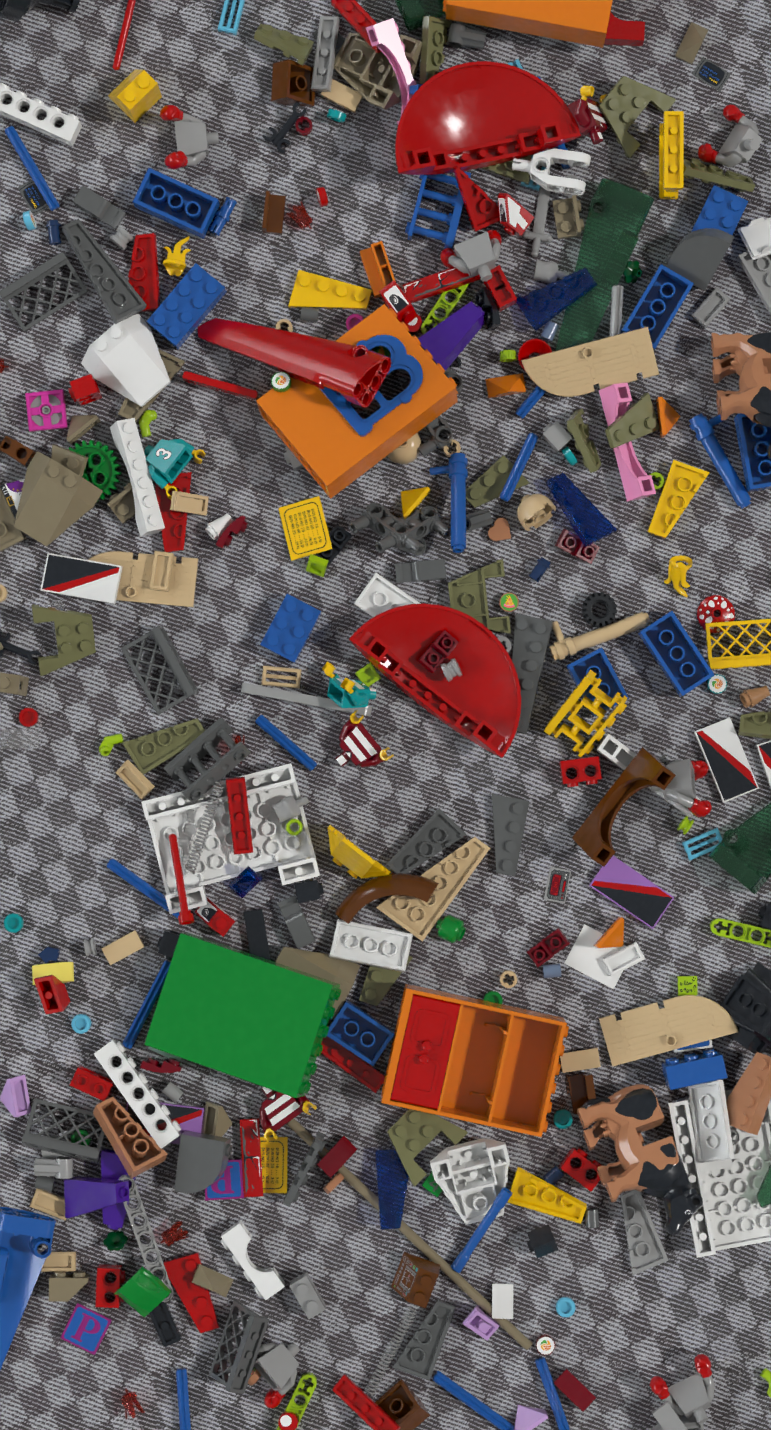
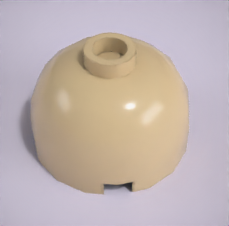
M418 433L387 455V457L392 462L398 464L413 462L420 453L418 447L421 446V439Z
M528 494L521 499L517 509V517L522 527L530 531L529 527L534 526L536 529L545 524L553 516L551 512L552 510L556 511V506L547 496Z

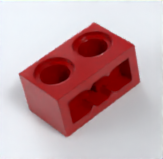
M499 265L490 270L492 278L483 282L494 297L498 311L501 312L516 304L517 297Z
M92 374L70 381L71 388H68L71 398L81 406L102 398L97 382Z
M599 756L559 761L562 784H567V787L579 786L578 782L586 781V785L597 784V780L602 779ZM588 765L595 768V774L591 777L585 773V768ZM569 768H573L576 771V776L573 779H569L566 776V771Z
M82 1065L77 1068L70 1083V1086L102 1101L107 1100L114 1085L112 1079Z
M572 1147L559 1166L564 1172L592 1192L600 1181L597 1168L603 1165L595 1159L593 1162L588 1159V1154L581 1148L576 1150ZM572 1158H580V1164L572 1166L570 1164ZM589 1169L596 1171V1175L593 1178L586 1177V1172Z
M99 1264L97 1267L95 1307L119 1308L121 1302H124L119 1295H115L114 1300H109L106 1297L107 1292L115 1293L122 1287V1283H125L126 1272L122 1271V1265ZM113 1272L116 1275V1280H109L106 1274Z

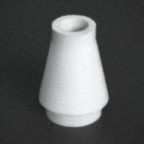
M226 513L224 516L208 523L205 530L213 540L219 539L234 520Z

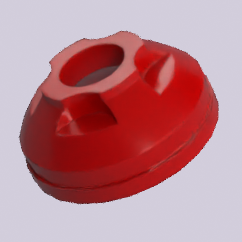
M528 340L519 349V364L524 369L521 360L528 359L532 353L543 355L552 352V350L543 340Z

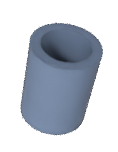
M547 321L540 337L545 341L553 342L559 325Z
M560 963L542 965L544 978L561 977Z

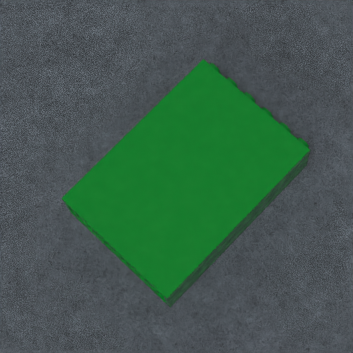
M180 933L144 1045L285 1095L299 1098L304 1096L305 1093L308 1094L311 1083L309 1080L311 1075L315 1074L317 1064H315L316 1058L321 1055L323 1050L321 1043L323 1037L326 1038L329 1031L328 1021L333 1018L335 1013L333 1006L335 1000L338 1001L341 994L340 984L191 933Z

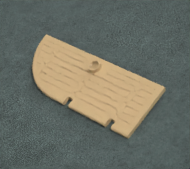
M648 326L521 360L526 373L538 387L548 393L563 397H574L595 392L593 386L595 384H599L601 390L613 384L637 381L636 374L642 372L643 379L659 375Z
M110 551L100 553L88 559L123 567L116 598L117 601L194 607L198 558L182 557L181 564L176 563L177 556H174L169 592L149 589L154 554L139 553L138 560H133L132 552Z
M683 995L663 1000L665 1008L659 1009L656 1002L620 1012L622 1020L618 1021L615 1014L599 1018L612 1067L737 1033L738 1029L730 1014L722 1006L708 998L696 995Z

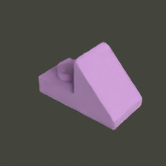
M476 1306L463 1321L466 1327L485 1340H488L499 1328L498 1323L487 1316L479 1306Z

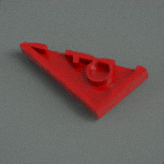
M458 166L453 167L472 229L478 231L500 221L499 207L464 171Z

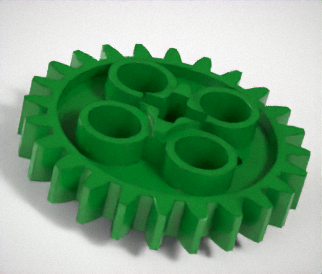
M90 440L88 445L86 441H82V446L75 443L76 449L69 447V450L83 456L89 455L82 478H85L90 483L93 482L96 487L101 489L103 493L100 498L105 500L104 494L112 495L109 489H117L114 482H120L116 475H121V472L116 471V469L121 467V465L115 464L119 458L112 457L114 451L110 450L107 452L109 446L104 445L102 447V442L98 441L95 445V442ZM99 455L101 462L95 465L94 458ZM90 468H92L93 472H91L90 475L87 474V471H89ZM100 474H103L105 477L102 484L98 483V476Z

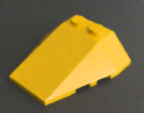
M329 825L330 851L334 857L332 861L340 867L345 865L349 869L347 872L355 879L359 876L362 879L386 876L391 873L381 863L371 858L349 841L345 835L332 825Z

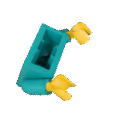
M162 439L155 447L148 445L144 451V454L147 456L146 461L149 464L148 469L151 478L161 489L164 488L166 490V496L169 499H172V496L168 492L170 490L177 491L174 486H169L168 483L172 484L192 457L197 464L202 463V459L198 458L197 455L205 458L203 450H195V447L183 439H172L169 441Z
M326 662L322 670L329 676L330 680L327 696L341 708L367 707L368 701L376 698L375 688H369L360 680L348 679L346 677L345 679L340 678L337 673L333 674L336 668L329 662Z

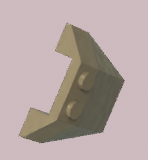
M349 33L335 58L334 70L370 104L386 110L401 102L399 83L386 56L382 51L378 54L359 33ZM399 35L400 40L404 44L406 59L410 62V71L414 78L419 69L422 42L406 35Z
M37 451L27 467L14 527L43 545L48 546L73 523H76L79 518L90 511L97 503L103 491L55 460Z
M283 946L275 961L276 963L340 984L341 994L338 1001L335 1000L333 1006L335 1013L333 1018L328 1021L327 1026L329 1027L349 994L360 965L355 962L330 958V954Z

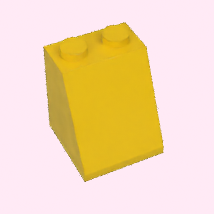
M135 69L108 97L136 123L162 98L158 83L145 70Z

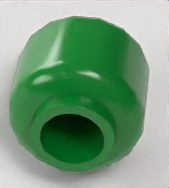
M447 915L443 919L440 918L436 925L438 936L450 943L461 941L466 931L463 921L452 915Z

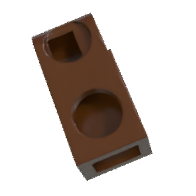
M5 436L0 444V451L25 467H28L36 454L32 449L8 436Z

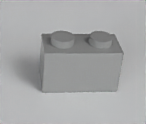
M307 1271L290 1281L289 1286L308 1319L326 1310V1304Z

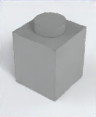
M558 421L554 424L550 422L543 429L542 438L556 453L561 451L572 440L570 434Z

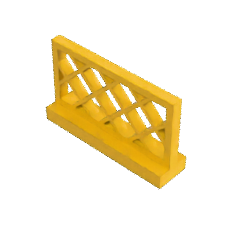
M771 619L706 623L707 664L711 670L771 665V651L767 648L771 640L765 646L757 640L763 631L771 637V633L765 629L771 623ZM751 624H756L761 629L755 637L747 631ZM735 625L742 630L736 639L727 632L731 626ZM710 627H718L723 631L717 640L710 635ZM743 633H746L753 639L747 647L738 641ZM724 634L733 640L727 649L718 642ZM754 641L763 648L759 654H753L748 650ZM735 643L744 649L739 656H734L729 651ZM716 644L724 650L720 657H712V648Z

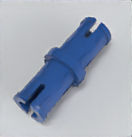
M226 197L221 209L215 214L216 218L209 228V232L215 233L216 236L220 235L225 223L229 222V216L237 204L235 200H230V197Z

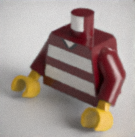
M582 86L580 89L582 97L569 104L568 108L578 125L580 133L591 138L593 145H596L604 140L601 133L607 130L604 116L598 107L599 103L587 98L593 96L594 87ZM607 94L600 96V103Z
M355 710L342 727L339 736V746L344 751L335 759L342 767L352 760L356 766L359 765L362 768L374 767L391 759L394 755L388 756L386 754V751L390 748L381 749L360 721L364 718V715L361 718H357L355 714L358 710Z
M262 1087L261 1089L267 1098L261 1102L262 1106L259 1108V1114L265 1140L270 1143L268 1138L271 1135L277 1140L278 1137L274 1131L280 1129L303 1111L311 1115L308 1111L309 1108L312 1107L316 1110L317 1107L305 1095L294 1098Z

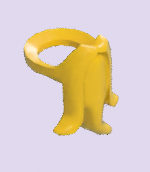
M190 236L176 243L173 253L169 247H164L168 255L167 259L163 261V265L170 276L176 275L179 277L186 268L185 257L191 250L185 249L181 254V247L190 239Z
M674 556L669 560L668 579L664 580V583L669 584L672 581L674 589L687 598L688 595L681 585L684 588L690 587L686 582V572L692 567L693 561L687 556ZM677 561H685V562L688 563V565L686 566V565L683 564L682 562H678V563H676V562H677Z

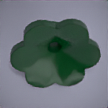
M636 260L627 261L626 267L622 271L626 283H635L638 277L642 275L639 262Z
M122 1231L110 1232L107 1238L103 1240L104 1245L107 1246L109 1251H119L128 1242L127 1236Z

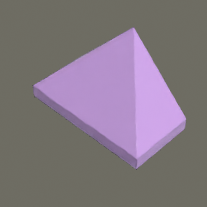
M25 1075L7 1079L0 1096L1 1102L13 1117L26 1115L31 1112Z
M518 1405L514 1430H532L548 1419L547 1412L543 1409Z

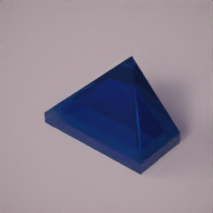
M247 866L228 886L243 898L262 880V876Z

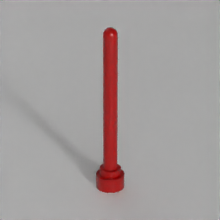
M128 0L112 66L114 70L120 69L136 0Z
M170 834L169 842L181 909L178 921L179 925H188L194 923V916L191 910L188 909L177 837L175 834Z

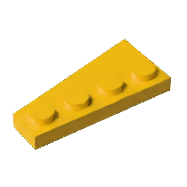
M298 270L288 307L367 310L372 290Z
M673 460L647 532L666 538L710 472Z
M517 1167L510 1188L513 1194L508 1203L581 1224L587 1207L586 1203L526 1170Z

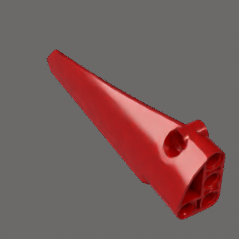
M214 318L197 327L198 337L202 340L274 366L281 372L287 373L291 378L320 389L327 387L341 393L347 401L364 408L368 407L391 367V359L389 357L370 351L364 345L354 346L309 335Z

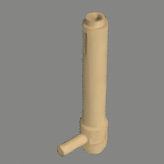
M641 612L579 636L565 639L558 621L553 622L552 629L557 642L549 646L554 661L558 659L561 661L566 656L572 657L577 655V652L647 627L651 621L647 612Z

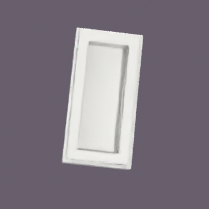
M634 942L602 960L612 977L641 962L645 957L637 942Z

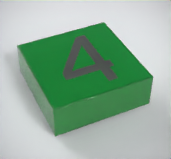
M431 1171L422 1186L438 1197L442 1189L434 1180L433 1172Z

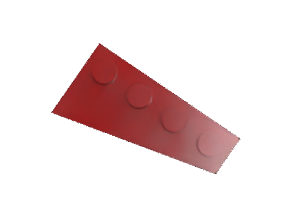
M140 234L135 236L128 282L147 305L140 312L156 311L160 306L156 234Z
M192 472L180 473L172 484L168 483V485L176 487L179 492L190 493ZM155 483L157 501L165 526L162 530L164 551L167 553L184 551L188 513L170 510L172 499L166 496L164 488L161 489ZM170 490V491L168 492L171 496H172L173 490Z
M199 1252L164 1261L168 1278L199 1332L203 1333L219 1328L210 1291L191 1282L198 1265H202Z

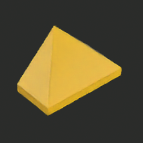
M429 487L401 491L403 519L408 518L431 490Z

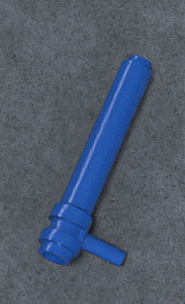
M700 413L689 420L692 431L696 432L697 440L701 441L735 503L743 509L751 504V498L714 435L713 426L724 420H721V415L708 420L706 416L704 417Z
M463 453L451 454L449 465L431 467L429 469L430 475L449 473V478L451 479V549L455 553H462L466 548V478L468 477L466 467L468 466V460Z

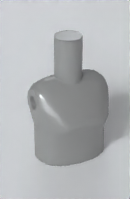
M536 260L533 280L554 284L557 278L569 279V272L559 271L556 262Z
M288 796L272 805L280 823L299 816L301 813L299 807L308 804L309 800L307 796L295 800L293 796Z

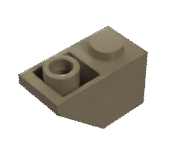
M55 1271L49 1277V1301L68 1302L89 1281L90 1274H85L84 1271H76L74 1274Z

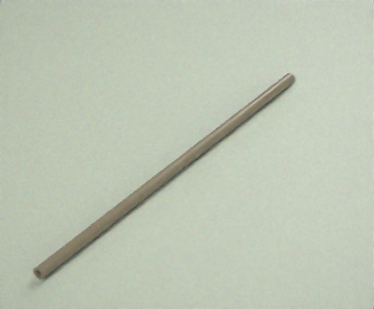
M294 1118L289 1121L287 1125L311 1146L315 1137ZM324 1147L322 1152L318 1151L317 1154L323 1158L329 1151ZM343 1165L337 1171L432 1262L440 1264V1270L492 1318V1304L458 1272L454 1271L438 1253L350 1170ZM492 1318L525 1350L531 1347L533 1343L508 1319Z

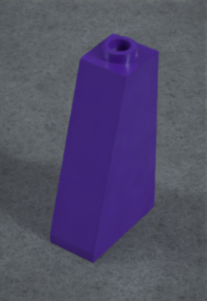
M471 301L418 338L423 350L427 349L433 356L432 360L436 364L439 363L445 371L485 324L483 318L485 314L480 306L476 307Z
M104 1148L101 1152V1178L118 1180L122 1175H128L116 1152ZM125 1179V1181H129V1188H130L131 1185H132L131 1180ZM124 1203L102 1209L103 1224H106L107 1228L118 1230V1228L124 1226L127 1215Z
M79 1176L64 1179L65 1218L81 1216L129 1201V1181Z

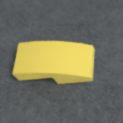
M73 962L32 966L33 985H35V978L54 975L62 983L73 982Z

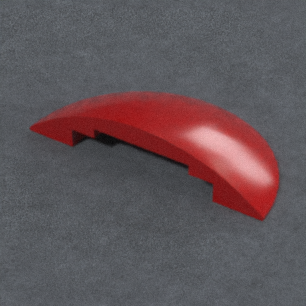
M491 61L463 63L445 69L431 77L414 93L401 115L396 133V165L398 174L408 175L453 173V167L458 166L462 171L512 161L514 158L520 159L581 137V134L565 102L549 85L523 69L504 63Z
M410 604L376 615L363 624L349 638L350 642L383 675L416 703L470 741L503 758L515 737L519 725L521 690L516 669L508 652L498 638L482 623L450 607L436 604ZM443 630H446L459 642L450 655L442 662L447 664L451 659L455 658L461 669L462 676H455L449 682L443 673L441 664L434 673H431L418 662L419 658Z

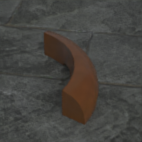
M396 873L379 876L354 889L342 901L335 914L349 924L365 905L390 895H406L428 902L439 883L429 878L412 874Z

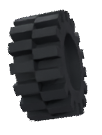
M596 592L588 596L581 609L583 619L586 620V623L598 628L610 624L617 614L615 600L609 594H604V592ZM600 602L606 606L607 611L603 617H596L592 613V606L595 603Z

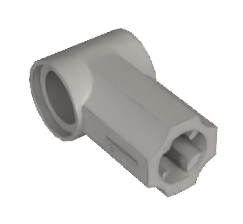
M35 1158L34 1176H55V1178L59 1179L73 1178V1158Z

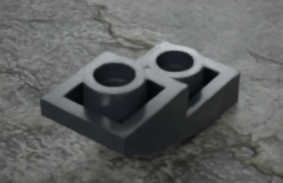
M483 287L476 295V304L485 312L484 321L487 323V330H495L501 324L499 311L490 290L487 287Z
M339 524L329 533L332 549L313 554L329 560L327 568L352 537Z

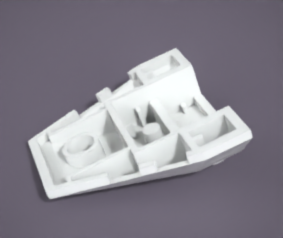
M139 313L111 326L89 345L81 362L94 379L141 407L171 383L158 346L154 340L153 332Z
M482 1138L446 1147L430 1161L434 1180L444 1191L445 1196L451 1201L466 1225L482 1221L503 1187L506 1188L510 1159L505 1142ZM504 1207L496 1217L504 1215Z

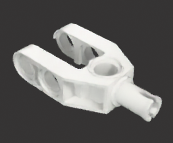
M554 148L533 154L531 161L514 158L512 170L529 172L530 179L547 191L583 195L586 187L584 181L551 176L550 166L559 163L569 165L570 167H587L590 165L591 156L582 152ZM544 166L546 169L540 171L537 168Z

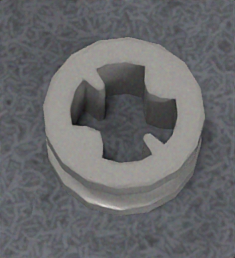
M91 938L89 941L84 939L86 956H90L91 953L93 955L97 954L94 938Z

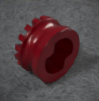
M300 117L295 123L296 131L299 135L307 136L312 132V122L308 117ZM306 122L309 124V128L301 130L299 129V124Z

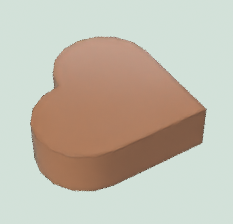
M498 518L495 521L494 526L488 531L489 539L492 541L511 539L509 523L505 518Z
M338 1173L323 1187V1190L329 1194L345 1177Z

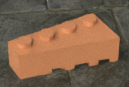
M757 1052L727 1098L726 1103L730 1126L758 1135L771 1098L770 1056Z
M114 1097L95 1106L93 1114L130 1179L165 1161L168 1154L156 1144L152 1137L145 1133L141 1125L130 1117V1114Z

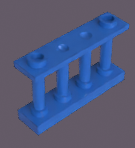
M465 172L471 178V173ZM444 174L420 175L419 178L422 179L412 221L407 222L405 233L408 234V240H412L414 233L442 240V243H445V248L452 249L464 205L460 189L458 195L450 196L426 190L425 186L428 178L456 185V188H459L456 177ZM422 197L452 204L451 206H454L453 214L449 213L448 215L420 208ZM420 215L447 222L450 225L449 231L442 233L415 226L417 217Z

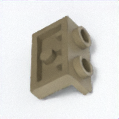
M572 195L571 198L553 200L552 207L557 240L580 237L581 230H584L583 219L579 218V212L581 211L580 200H577L576 195Z
M131 482L124 486L125 490L111 496L109 498L110 502L107 503L122 524H125L135 516Z

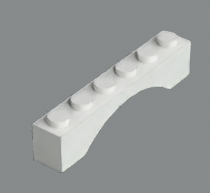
M135 418L116 421L110 429L114 444L121 454L129 474L134 496L135 520L140 537L157 534L165 526Z
M606 734L596 748L597 752L622 770H625L636 756L635 753L609 734ZM661 790L653 791L665 800ZM666 800L688 817L693 816L688 807Z

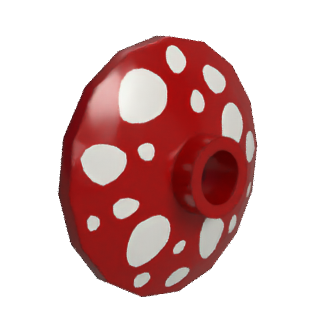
M713 595L705 598L700 603L697 609V619L705 630L706 623L734 621L735 610L728 599ZM715 610H718L720 612L719 617L714 616L713 613ZM710 627V633L723 632L718 627Z

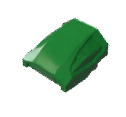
M142 1266L114 1294L119 1295L141 1316L146 1317L172 1291L158 1277Z

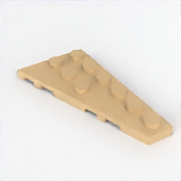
M473 837L420 875L439 883L428 902L406 895H392L376 908L423 942L487 854L490 847L476 837Z

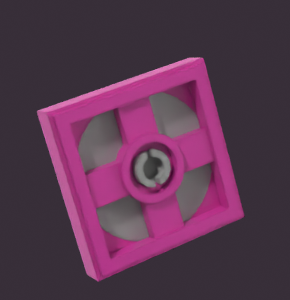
M63 389L25 393L29 432L68 428Z

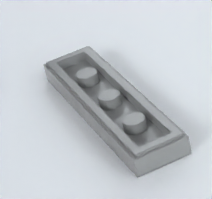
M320 16L311 83L312 91L331 92L340 22L339 17Z

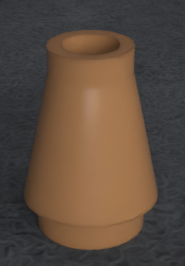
M767 686L744 690L740 694V700L745 708H752L770 696V692Z

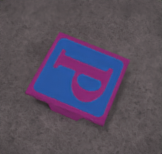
M242 1159L228 1160L227 1167L219 1180L205 1188V1201L244 1198Z
M77 1303L60 1338L95 1355L112 1319Z

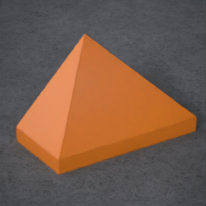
M523 373L485 379L488 398L526 392Z
M658 397L656 399L660 438H663L681 416L663 397Z
M618 917L594 946L596 948L623 947L624 919Z

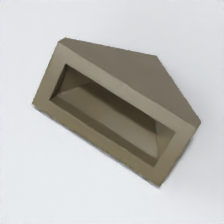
M691 22L675 57L692 65L708 29Z
M72 415L66 438L67 441L72 445L96 426L100 419L96 415Z
M206 1101L201 1133L222 1137L233 1123L221 1105Z
M199 1264L191 1282L226 1298L234 1279Z

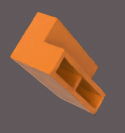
M382 241L371 244L370 248L359 251L374 298L380 297L379 291L393 280L395 281Z

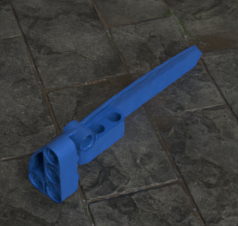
M0 1207V1370L45 1260L52 1251L51 1244L56 1223L54 1218L9 1207ZM44 1243L47 1245L44 1251L37 1250L40 1244Z

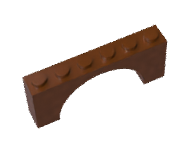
M642 747L572 839L591 859L605 867L616 852L611 843V830L615 817L623 804L633 794L646 787L653 786L665 790L676 775L655 755Z

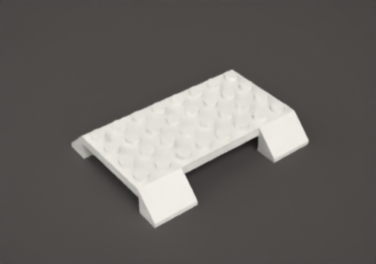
M291 763L240 776L245 777L253 853L234 855L226 780L219 782L224 786L223 792H221V799L217 803L218 806L216 807L217 810H215V817L211 821L212 824H210V831L206 835V842H204L203 852L200 853L201 856L200 860H198L199 863H197L198 866L196 867L195 874L192 871L186 870L185 867L194 869L186 864L196 866L188 862V860H191L189 859L190 853H194L191 851L192 849L200 852V850L194 849L192 846L202 848L201 846L194 845V842L202 844L195 841V839L204 841L197 838L196 835H199L197 832L207 833L200 831L198 828H202L200 825L209 827L201 823V821L210 823L203 820V817L211 819L203 814L213 816L205 813V810L213 812L206 809V807L215 809L208 806L207 803L216 805L208 800L218 801L211 799L209 796L219 798L211 795V792L219 794L212 791V789L221 790L212 787L194 804L183 795V791L141 802L145 818L148 820L170 914L181 911L169 842L170 834H175L177 837L188 909L208 905L204 885L277 866L282 885L320 876L303 806L299 807L300 815L295 817L303 825L302 832L296 836H292L286 831V825L291 819L280 823L272 805L288 796H293L295 800L301 798ZM292 823L290 829L296 832L299 829V825Z
M734 1088L725 1090L726 1100ZM689 1097L668 1103L677 1152L682 1159L691 1187L695 1188L697 1193L703 1198V1206L690 1218L696 1257L715 1255L718 1250L771 1241V1132L769 1123L771 1124V1098L758 1135L732 1127L740 1134L739 1143L733 1146V1167L701 1173L698 1162ZM731 1131L732 1142L736 1139V1134Z

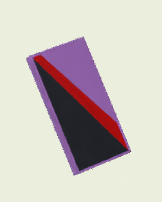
M612 856L605 867L602 866L589 884L590 887L651 929L655 927L674 899L672 895L615 856Z
M127 1102L126 1111L130 1114V1117L141 1125L149 1137H152ZM159 1102L161 1106L165 1104L170 1111L168 1116L171 1120L178 1122L181 1127V1134L186 1131L201 1133L205 1107ZM151 1103L147 1104L146 1112L153 1114L155 1106ZM159 1119L157 1122L158 1129L165 1130L166 1122L163 1119ZM181 1135L171 1143L180 1144Z

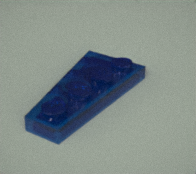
M583 268L563 277L558 282H552L540 290H534L524 297H518L516 303L533 329L537 331L598 284L588 269Z
M564 473L546 482V485L584 547L617 531L611 522Z
M395 1149L375 1151L380 1230L397 1229L401 1227L409 1176Z

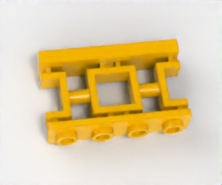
M664 111L663 123L659 125V199L676 200L678 199V190H683L684 111Z
M591 669L544 729V732L549 736L553 733L554 737L558 738L563 732L574 740L576 744L572 750L579 752L578 756L580 758L585 753L588 755L595 746L593 742L595 740L600 741L605 734L603 730L606 726L610 728L616 720L614 716L617 713L621 714L627 707L625 704L627 697L625 695L621 697V694L617 692L611 698L597 688L602 680L595 678L596 673ZM590 684L593 685L589 693L596 697L595 700L592 701L584 696L579 701L578 699ZM603 702L611 708L616 702L615 708L606 719H603L607 711L600 707L601 703ZM583 705L598 716L591 725L576 715ZM570 711L571 714L569 715L568 720L575 725L571 728L567 724L563 723L560 726V728H558V724ZM582 729L590 735L593 730H596L584 746L581 745L585 738L578 732Z

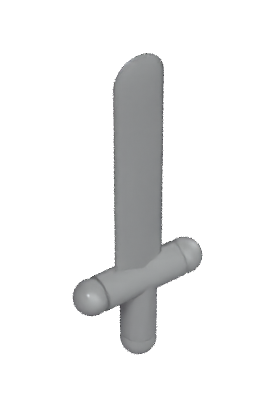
M541 186L539 188L533 232L525 231L522 234L523 238L533 240L531 250L533 257L538 256L541 241L551 242L553 239L551 235L544 234L551 191H547Z

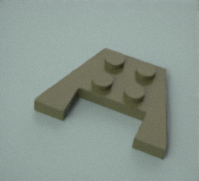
M621 76L598 107L609 127L615 133L616 140L625 151V156L631 158L641 144L627 132L629 127L649 102L664 114V111H668L676 99L626 76Z
M503 559L448 583L450 608L473 617L489 630L511 634L509 616L489 618L485 579L505 577Z
M35 604L31 605L34 624L54 621L58 655L38 657L40 676H44L96 652L91 614L70 610H56L52 607L44 608Z
M409 1109L387 1131V1134L412 1185L415 1187L427 1173L413 1159L440 1132L454 1145L468 1132L435 1114Z

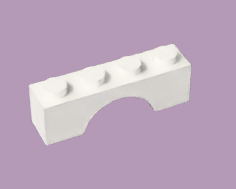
M240 1220L222 1233L221 1243L226 1250L230 1249L233 1253L232 1259L236 1265H241L245 1270L243 1274L249 1282L252 1280L256 1286L254 1289L260 1298L263 1296L267 1300L285 1287V1281L275 1267L260 1268L252 1263L247 1253V1245L252 1235Z

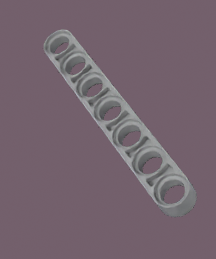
M242 683V693L348 713L358 710L356 714L371 717L372 707L370 706L341 708L328 698Z
M122 1175L118 1180L129 1179L132 1182L129 1188V1198L135 1197L138 1199V1204L135 1207H129L127 1201L123 1203L146 1269L152 1274L157 1269L163 1271V1276L160 1280L172 1292L162 1302H168L173 1297V1289L136 1183L133 1178L130 1179L129 1175ZM138 1215L144 1217V1223L141 1225H135L133 1222L134 1218ZM147 1233L151 1236L148 1243L140 1242L142 1234ZM151 1251L157 1253V1258L154 1261L146 1259V1255Z

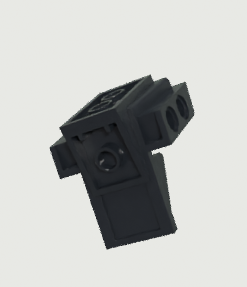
M758 962L753 970L749 968L745 975L741 974L720 1004L730 1014L738 1029L737 1033L728 1036L753 1054L757 1052L763 1053L768 1045L771 1047V970Z

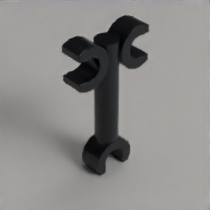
M298 102L293 105L292 115L278 134L276 129L269 127L273 136L268 138L263 135L264 140L272 142L277 146L278 151L283 154L286 152L282 149V144L292 145L289 140L283 138L297 119L304 117L308 112L307 109H304L301 113H298L297 108L300 106Z
M9 632L5 638H1L0 635V643L4 647L3 649L27 658L33 665L38 664L33 661L32 656L34 654L41 656V652L37 650L30 652L8 643L7 641L11 638V633ZM3 649L0 650V658L4 656Z

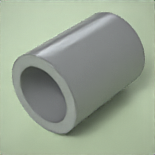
M171 1081L162 1091L174 1103L184 1093Z

